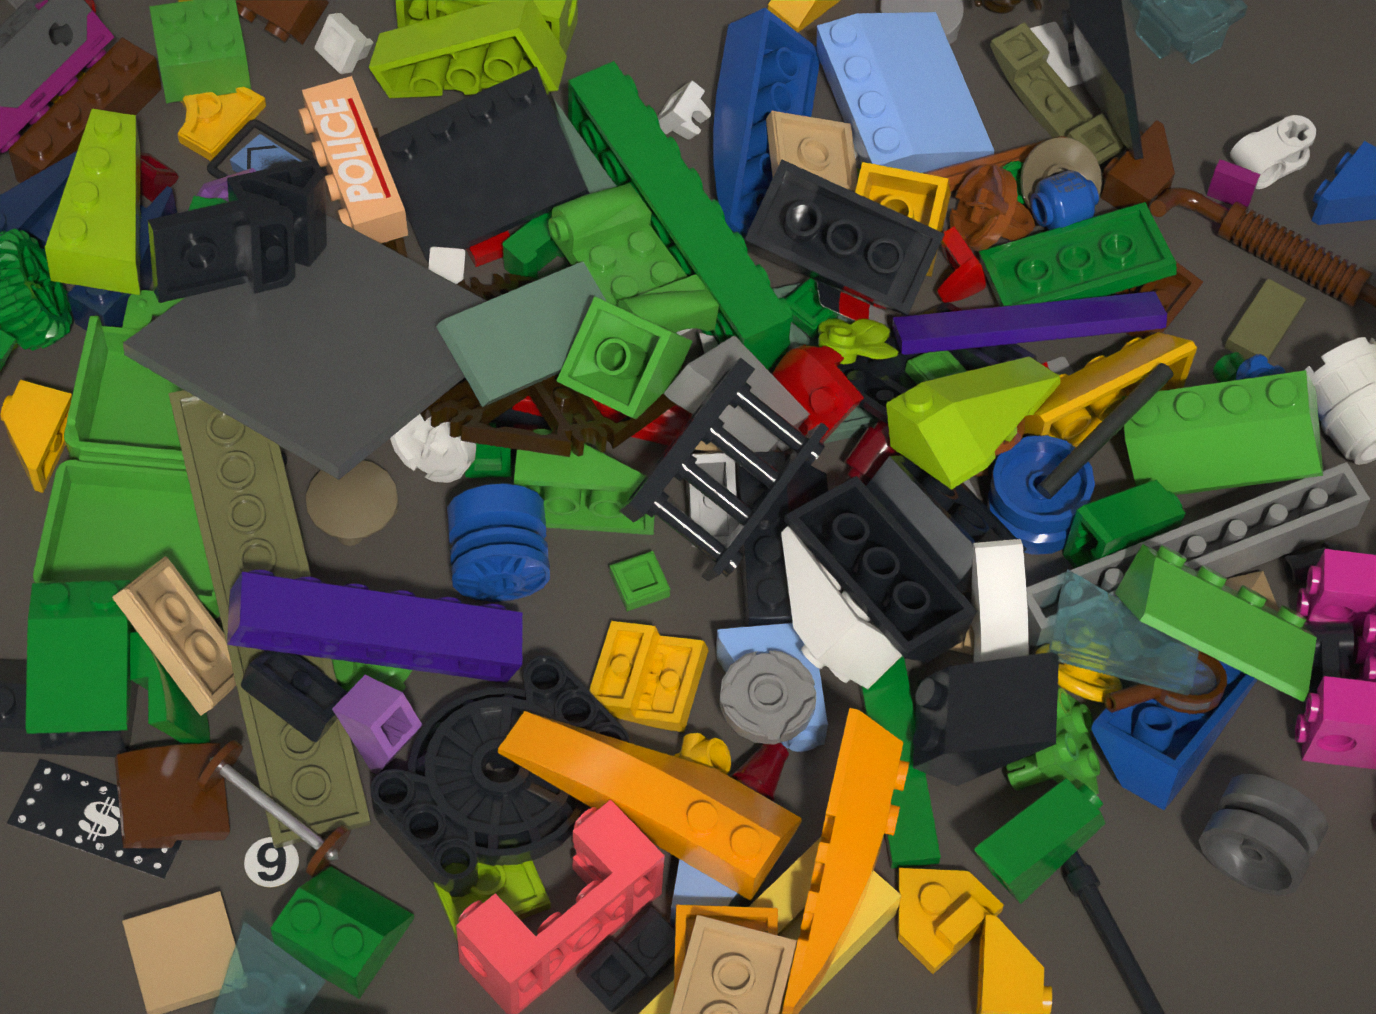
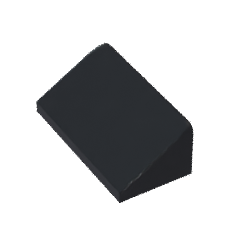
M265 650L249 664L241 682L243 690L315 743L326 734L338 719L332 708L348 693L298 654Z

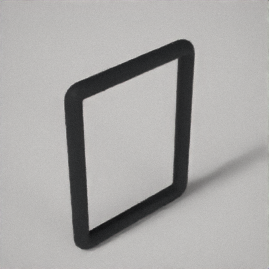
M253 119L247 122L208 163L207 171L217 179L229 176L217 169V167L254 128L308 160L314 159L312 151L263 122ZM324 166L321 169L325 176H327L328 172Z

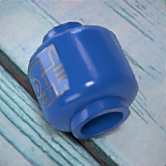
M1074 170L1045 178L1038 182L1035 193L1031 196L1032 213L1037 223L1042 227L1046 226L1049 230L1059 227L1063 228L1076 222L1093 218L1095 205L1099 202L1098 190L1091 180H1086L1081 173Z

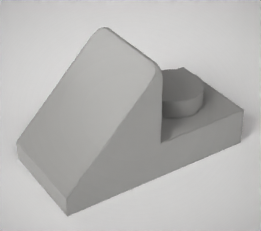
M724 452L692 454L697 458L695 464L736 495L735 461ZM686 481V495L689 499L690 518L722 544H725L737 528L738 521Z

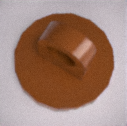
M988 164L979 166L960 185L955 197L960 199L957 210L952 208L949 217L950 228L955 226L968 247L973 251L988 249L1000 237L1011 241L1026 238L1033 231L1035 221L1028 209L1017 201V182L1012 173L996 165L990 166Z

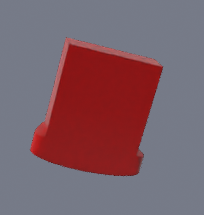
M955 226L944 231L945 235L941 241L943 255L954 272L940 286L937 294L944 303L963 300L986 288V281L981 263L970 250Z

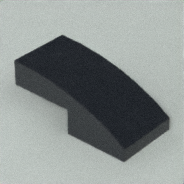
M651 907L618 942L611 940L585 966L577 977L613 1013L674 961L675 929L656 909Z

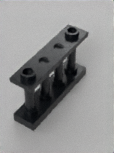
M741 357L724 372L619 510L633 523L645 514L651 518L656 515L712 559L701 575L706 581L716 578L721 573L728 577L744 557V554L739 551L740 547L801 465L804 464L806 467H809L818 458L825 448V445L820 440L829 429L826 425L820 423L804 435L750 392L752 386L746 381L755 368ZM728 405L734 409L739 406L794 450L779 471L723 428L725 422L719 416ZM701 441L706 445L712 442L767 486L752 508L695 464L697 458L691 453ZM673 477L678 481L684 478L740 523L725 544L718 541L667 500L669 495L663 490Z

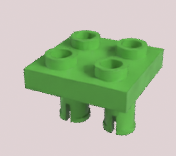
M1058 687L1056 744L1007 765V770H1015L1008 773V778L1012 787L1017 791L1051 779L1060 783L1067 778L1076 788L1084 783L1095 794H1099L1096 776L1100 774V763L1095 751L1092 749L1090 738L1093 724L1092 715L1085 704L1077 701L1066 693L1063 688Z

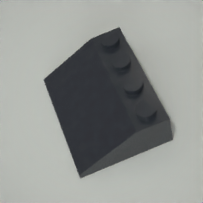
M537 67L378 138L404 209L428 264L431 247L465 250L552 211L553 207L590 194L554 98Z

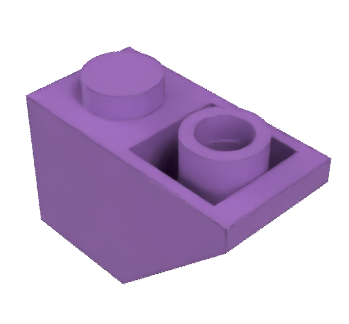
M364 675L332 708L371 772L377 775L410 742L422 726L403 692L367 675Z

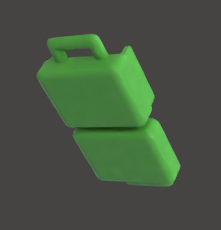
M140 290V295L131 294L128 298L122 328L102 326L99 316H90L64 432V440L71 460L61 463L55 473L34 567L33 580L34 583L131 580L132 582L154 563L166 556L212 618L216 619L220 617L168 394L184 389L125 356L123 342L151 323L152 316L162 315L184 298L159 303L154 291Z

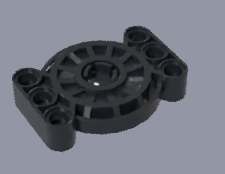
M538 656L526 665L523 673L524 690L511 687L485 688L464 694L444 705L425 723L414 741L408 762V772L398 769H387L379 773L372 781L370 787L371 798L377 822L433 885L435 882L438 887L449 892L451 897H463L471 893L473 885L477 886L479 880L478 863L490 866L518 865L541 858L560 847L573 834L574 824L577 819L589 809L588 805L579 801L575 810H573L575 801L573 796L498 753L499 746L524 711L630 743L629 735L622 725L570 670L555 657ZM541 682H550L556 685L548 690L536 687ZM576 714L587 718L581 723H572L566 720L567 717ZM428 746L426 755L422 756L423 752ZM489 763L493 770L505 768L515 771L519 767V772L514 779L498 783L486 777V765ZM393 794L405 797L398 804H388L383 801L387 796ZM425 828L436 832L434 836L428 839H420L414 836L416 831ZM452 863H461L468 867L460 874H450L444 870Z

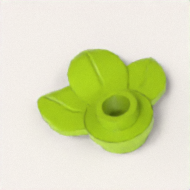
M828 319L820 323L818 327V333L820 334L818 345L820 347L828 346L837 351L844 358L840 364L854 363L857 355L872 359H887L898 356V351L895 348L884 343L890 336V329L878 321L861 319L848 324L841 319Z

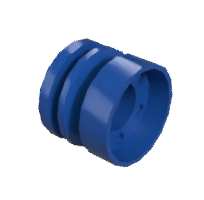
M490 484L468 489L452 499L447 506L449 542L453 546L450 550L452 585L461 595L481 601H511L530 596L544 588L550 580V564L548 559V543L544 540L546 537L544 500L537 492L519 485Z

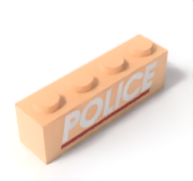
M352 76L302 90L305 108L298 109L300 122L305 135L313 133L315 142L311 143L313 156L320 167H326L329 174L325 176V186L331 202L339 200L342 208L337 210L339 222L380 244L408 236L403 203Z

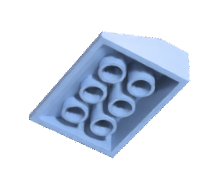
M936 12L857 13L817 25V55L845 123L851 124L853 145L861 164L866 162L924 173L994 154V148Z

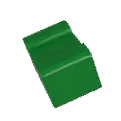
M552 211L532 219L503 242L504 269L510 274L538 278V271L557 256L565 257L550 236L548 221L552 217Z

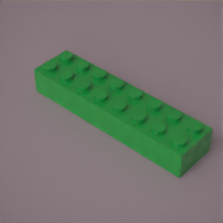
M612 61L568 80L569 121L616 187L629 183L632 185L652 213L650 226L688 277L697 274L719 304L715 329L708 332L700 329L702 333L714 336L719 345L735 335L770 373H773L781 359L787 354L788 347L790 346L791 322H793L792 310L788 302L783 297L778 298L770 287V280L765 269L760 264H754L748 255L747 246L742 236L737 231L732 232L725 222L724 212L720 204L715 199H709L703 190V184L697 171L693 167L688 168L682 160L681 152L675 139L664 134L654 109L650 105H644L638 96V90L632 77L629 74L624 75L615 61Z

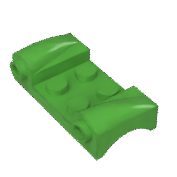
M630 183L590 193L553 207L552 217L548 221L550 236L572 266L582 261L585 263L607 302L675 333L693 328L702 329L707 332L715 329L719 304L697 274L688 277L650 226L652 213Z

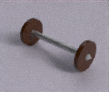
M236 740L230 741L214 757L210 758V763L201 774L197 786L204 792H208L225 777L315 848L317 852L306 868V873L314 878L320 874L332 860H339L338 853L349 838L351 830L341 825L326 840H323L232 768L239 758L243 746Z

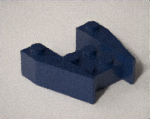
M77 151L0 195V232H7L14 228L18 231L23 230L30 237L38 241L41 249H45ZM168 186L147 208L140 205V290H149L153 281L148 220L177 213L173 189ZM75 285L67 294L75 324L87 331L90 316H99L102 326L122 328L128 298L131 294Z

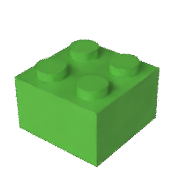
M189 0L149 6L166 103L183 101L184 96L213 92L218 96L237 93L236 88L239 87L251 89L236 0Z

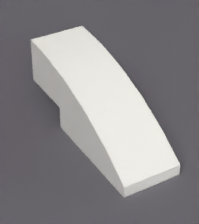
M1021 539L973 543L971 604L977 610L971 623L975 633L974 663L1029 655L1026 577Z

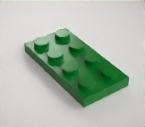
M1146 202L1076 222L1063 228L1059 227L979 251L980 263L1000 307L1103 297L1177 275V263Z

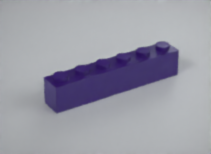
M266 570L242 572L230 590L227 645L507 683L522 666L523 612L506 610L504 606L499 604L476 606L462 604L460 600L452 597H441L435 600L415 597V594L404 590L386 593L369 590L367 586L362 584H346L344 586L325 584L320 579L314 577H300L297 579L276 577L272 572Z

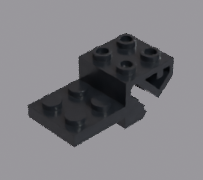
M316 158L228 177L229 202L149 219L148 230L153 288L158 302L163 303L249 283L254 294L288 286L296 276L295 263L310 267L327 246L325 174Z

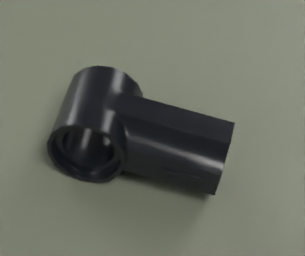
M1306 621L1304 626L1317 637L1308 694L1317 693V688L1323 676L1351 679L1350 664L1353 663L1354 656L1353 623Z

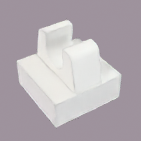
M342 13L328 15L314 49L340 74L353 72L357 61L368 56L373 41L367 39L359 31V27L352 24Z
M693 80L671 94L657 116L660 128L665 135L674 131L690 140L701 132V129L693 123L692 117L701 124L711 116L710 109L700 99L705 91Z

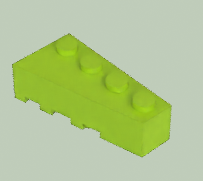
M500 0L379 33L369 69L389 98L442 96L444 90H458L464 92V95H474L481 92L482 88H490L534 67L538 68L549 90L558 91L567 55L533 0Z
M91 109L45 245L51 281L140 295V143L136 115Z

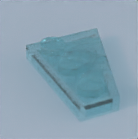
M1067 569L1063 578L1048 652L1059 655V662L1188 696L1193 687L1199 650L1139 621L1120 599Z
M244 922L213 1014H303L326 981Z

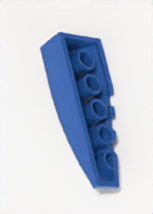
M766 8L728 24L716 93L713 126V161L718 202L724 212L725 222L733 232L737 231L743 239H745L773 179L766 118L771 111L811 117L820 64L817 47Z

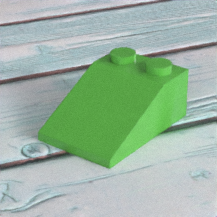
M547 429L533 430L534 433L540 435H548L552 432ZM584 444L583 456H577L572 451L570 457L517 450L514 485L531 489L537 492L544 500L546 528L654 535L655 516L651 518L645 514L633 523L619 512L646 475Z

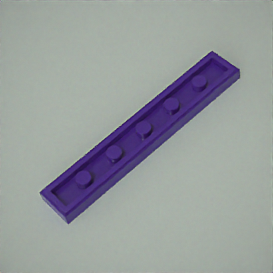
M1154 291L893 317V333L901 354L908 355L1166 328L1167 313Z

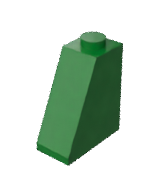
M1157 479L1085 504L1076 510L1063 556L1075 569L1181 527L1185 516L1182 504L1178 497L1171 491H1166Z
M1066 778L982 841L974 851L994 878L1022 904L1106 824L1102 813L1099 811L1104 804L1087 785L1083 783L1076 788Z

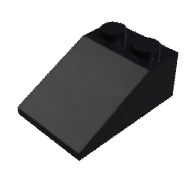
M1048 652L954 665L919 680L916 691L917 704L915 733L913 736V768L952 785L959 786L1055 745L1059 655Z

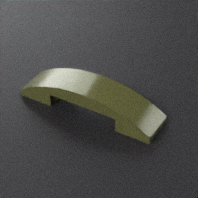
M1025 22L991 40L990 47L1010 85L1028 111L1052 138L1066 136L1081 142L1091 150L1099 164L1127 148L1105 116L1101 113L1094 118L1047 63L1049 50Z

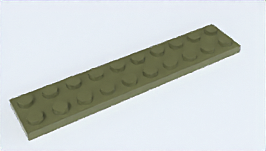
M180 390L168 394L227 643L230 590L242 572L266 570L272 572L276 577L290 579L311 577L280 446L189 392ZM227 645L261 791L320 837L331 835L341 825L346 826L349 830L371 825L351 738L339 719L334 722L318 742H312L241 687V682L249 664L265 650ZM299 655L337 684L331 659ZM266 811L275 849L304 842L301 837Z

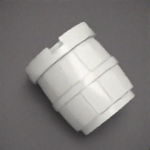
M1360 337L1346 342L1321 356L1325 364L1315 373L1310 366L1305 369L1316 388L1318 418L1321 421V428L1326 435L1331 437L1345 458L1353 460L1358 465L1376 460V341L1371 338L1370 342H1368L1366 337Z

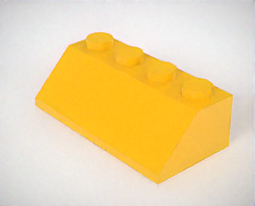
M1157 332L1145 339L1141 337L1132 339L1120 351L1108 357L1104 355L1098 356L1088 362L1083 369L1071 375H1059L1061 384L1034 415L1025 416V431L1022 438L1048 435L1065 440L1074 447H1077L1123 401L1122 396H1128L1160 363L1166 364L1173 371L1174 376L1159 391L1183 388L1197 346L1192 340Z

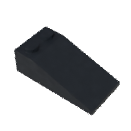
M1069 0L1070 8L1062 10L1065 35L1074 34L1075 41L1068 42L1071 67H1080L1082 83L1133 158L1135 160L1144 158L1122 0Z
M782 159L744 241L747 250L758 256L907 316L945 234Z

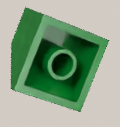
M329 867L297 889L270 929L276 951L360 999L414 920V914L333 867Z

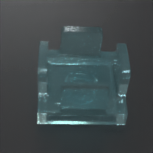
M1130 0L1140 12L1135 31L1136 35L1159 59H1162L1168 55L1171 44L1179 53L1188 49L1186 59L1191 64L1220 49L1224 43L1228 27L1244 18L1248 8L1242 0Z

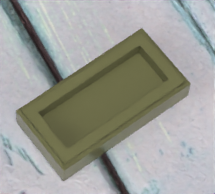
M1268 278L1227 339L1225 348L1234 353L1239 352L1245 359L1262 354L1269 361L1303 309L1307 298Z

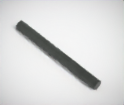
M1160 363L1037 486L1038 491L1045 498L1051 499L1174 376L1173 371L1166 364Z

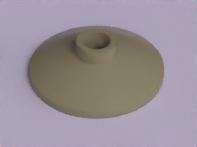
M1060 137L1040 143L1029 153L1022 167L1020 183L1023 198L1031 211V196L1035 193L1038 182L1051 177L1053 174L1057 175L1069 170L1077 171L1086 180H1091L1100 195L1102 186L1101 170L1096 157L1088 147L1077 140Z

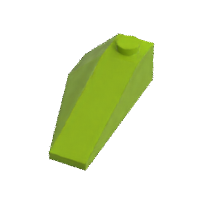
M1029 356L921 382L886 403L890 447L952 490L986 469L994 461L995 450L1004 440L1010 442L1017 434V425L1023 418L1028 415H1034L1061 384L1060 376Z

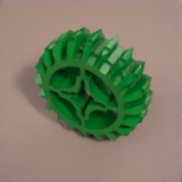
M15 228L7 232L2 231L0 232V327L2 330L18 338L16 343L24 350L30 349L34 351L41 347L42 349L47 348L61 340L64 335L70 333L72 316L69 313L71 312V306L67 301L68 292L64 289L62 283L51 281L45 249L39 247L36 239L30 237L25 231H18Z

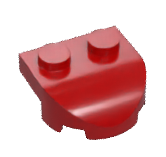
M803 344L790 350L781 359L772 375L810 414L798 427L804 435L820 423L829 428L820 440V442L824 443L864 397L837 367L844 360L837 351L828 346L815 347Z

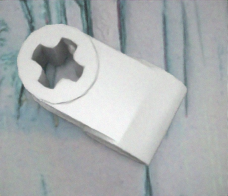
M1300 115L1285 117L1283 120L1259 132H1253L1243 137L1232 148L1230 158L1236 165L1260 174L1256 189L1266 188L1278 179L1306 166L1310 157L1308 147L1315 140L1316 128L1313 122L1306 117Z

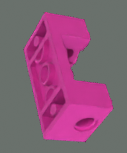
M1324 549L1317 566H1310L1307 587L1299 589L1296 612L1307 619L1306 621L1353 623V664H1359V678L1354 680L1323 676L1317 688V693L1308 694L1305 714H1298L1295 741L1302 743V761L1376 769V555Z

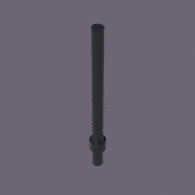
M1077 850L1063 864L1068 873L1065 878L1074 897L1082 899L1142 1014H1165L1098 889L1101 883L1091 865H1085Z

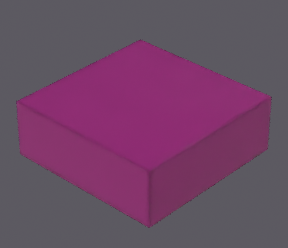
M1219 159L1206 196L1230 205L1238 201L1249 207L1260 174Z

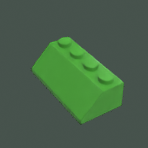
M1306 370L1158 391L1124 425L1125 442L1136 486L1157 479L1166 491H1171L1175 495L1323 476L1316 388Z
M1142 544L1115 592L1117 597L1139 621L1304 702L1309 692L1317 637L1304 626L1307 620L1304 616L1281 605L1278 611L1264 605L1267 599L1244 585L1240 587L1239 591L1224 585L1227 578L1209 567L1202 565L1199 571H1196L1184 565L1187 558L1167 546L1161 545L1159 550L1156 551Z

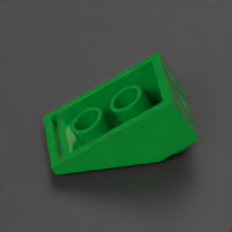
M131 580L32 583L27 629V734L128 730L132 681L130 680V633L136 632V629L112 597L127 586Z

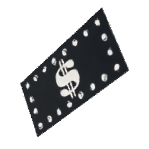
M39 759L6 823L162 879L166 878L183 840H177L172 848H123L117 785L43 759Z

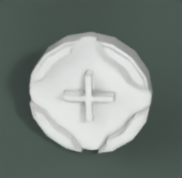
M420 414L390 438L394 451L403 463L413 471L418 467L427 473L425 478L434 482L449 483L460 479L475 460L476 444L461 441V436L456 438L449 436L450 422H444L434 428L431 426V417L424 421Z

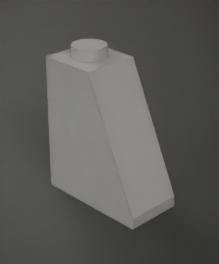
M735 335L689 363L664 392L669 400L693 414L728 367L741 357L755 368L746 381L752 386L750 392L797 429L810 415ZM728 405L719 416L725 422L723 428L753 452H772L776 448L785 452L790 448L739 406L734 409Z

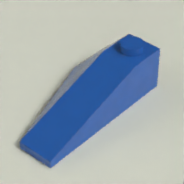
M1219 661L1227 674V686L1218 706L1212 710L1198 714L1182 713L1167 708L1157 700L1152 699L1113 713L1106 708L1093 722L1091 730L1121 786L1158 808L1165 810L1186 785L1258 679ZM1189 664L1182 665L1179 673L1164 680L1160 677L1161 681L1170 688L1184 694L1202 695L1214 690V684L1209 676Z

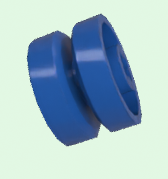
M1048 435L1024 437L1011 450L998 456L985 505L1017 539H1021L1022 544L1027 548L1024 553L1031 555L1053 554L1065 548L1076 510L1090 503L1095 486L1093 469L1090 463L1087 462L1051 499L1045 498L1038 491L1037 486L1076 448L1065 440Z

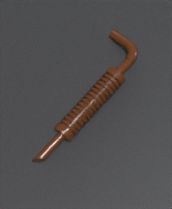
M1173 187L1164 191L1150 205V212L1156 217L1164 216L1176 206L1196 211L1221 225L1218 236L1229 242L1234 239L1233 244L1236 246L1242 243V249L1245 250L1249 247L1248 252L1251 254L1257 251L1256 256L1261 258L1264 255V261L1266 262L1272 259L1271 264L1277 266L1279 263V269L1281 270L1287 267V273L1292 274L1295 272V277L1298 279L1303 276L1302 281L1306 283L1311 280L1310 285L1313 287L1319 284L1318 289L1322 291L1326 288V294L1328 295L1334 292V298L1338 299L1341 296V302L1352 308L1359 299L1376 307V287L1369 284L1372 272L1362 267L1357 270V264L1355 263L1349 266V260L1344 259L1340 261L1341 256L1338 254L1332 257L1334 252L1329 250L1325 253L1326 248L1323 246L1317 249V243L1313 242L1310 245V239L1308 238L1302 241V235L1297 234L1295 237V231L1289 230L1287 233V227L1285 226L1279 229L1278 222L1271 224L1272 219L1266 218L1263 220L1264 215L1260 213L1256 216V211L1253 209L1248 212L1249 207L1238 201L1233 204L1231 209H1228L1199 192L1187 188Z

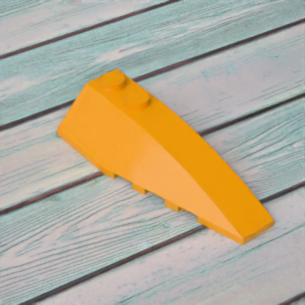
M849 708L782 1014H799L821 983L843 945L865 898L880 853L884 834L894 836L900 806L891 804L894 789L904 790L909 762L900 760L904 742L863 712L853 708Z
M524 711L498 748L499 754L591 808L596 807L599 809L611 799L653 844L750 901L802 822L801 817L717 769Z

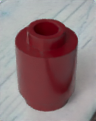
M879 419L873 428L868 426L844 462L851 467L847 476L850 478L857 476L865 486L889 456H903L890 447L889 427L882 420Z

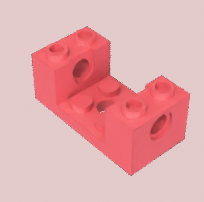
M611 799L599 809L596 807L588 809L575 822L573 847L576 850V855L573 857L572 869L587 886L576 897L577 903L564 914L555 912L550 915L538 928L537 936L526 927L496 893L484 903L481 900L472 903L463 911L458 919L459 923L456 925L459 962L506 1014H519L662 894L665 855Z

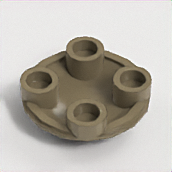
M365 460L361 461L339 480L320 470L310 481L305 496L307 513L315 526L329 536L336 537L341 544L347 546L356 545L363 538H367L382 530L395 516L399 508L396 484L388 472L375 463Z

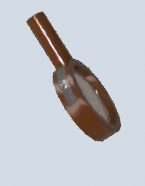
M1178 643L1163 645L1154 650L1149 657L1143 673L1144 682L1106 694L1104 703L1108 711L1112 713L1152 699L1177 712L1188 714L1205 713L1218 706L1227 686V674L1217 659L1189 645Z

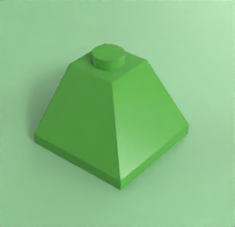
M594 296L556 381L631 418L637 419L676 379L693 341Z

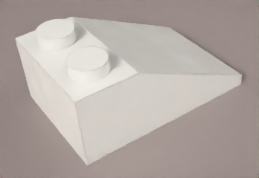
M787 526L781 532L793 628L805 644L801 651L817 668L822 669L824 666H827L844 683L852 680L869 689L902 655L795 532Z

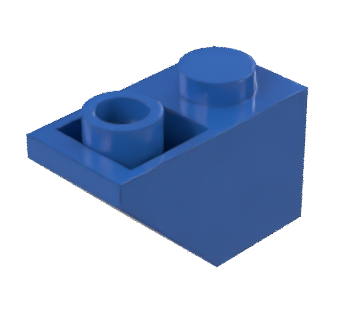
M1364 141L1354 155L1347 152L1335 169L1334 174L1337 176L1331 182L1325 179L1316 191L1312 201L1317 204V207L1312 217V222L1317 225L1376 220V147Z

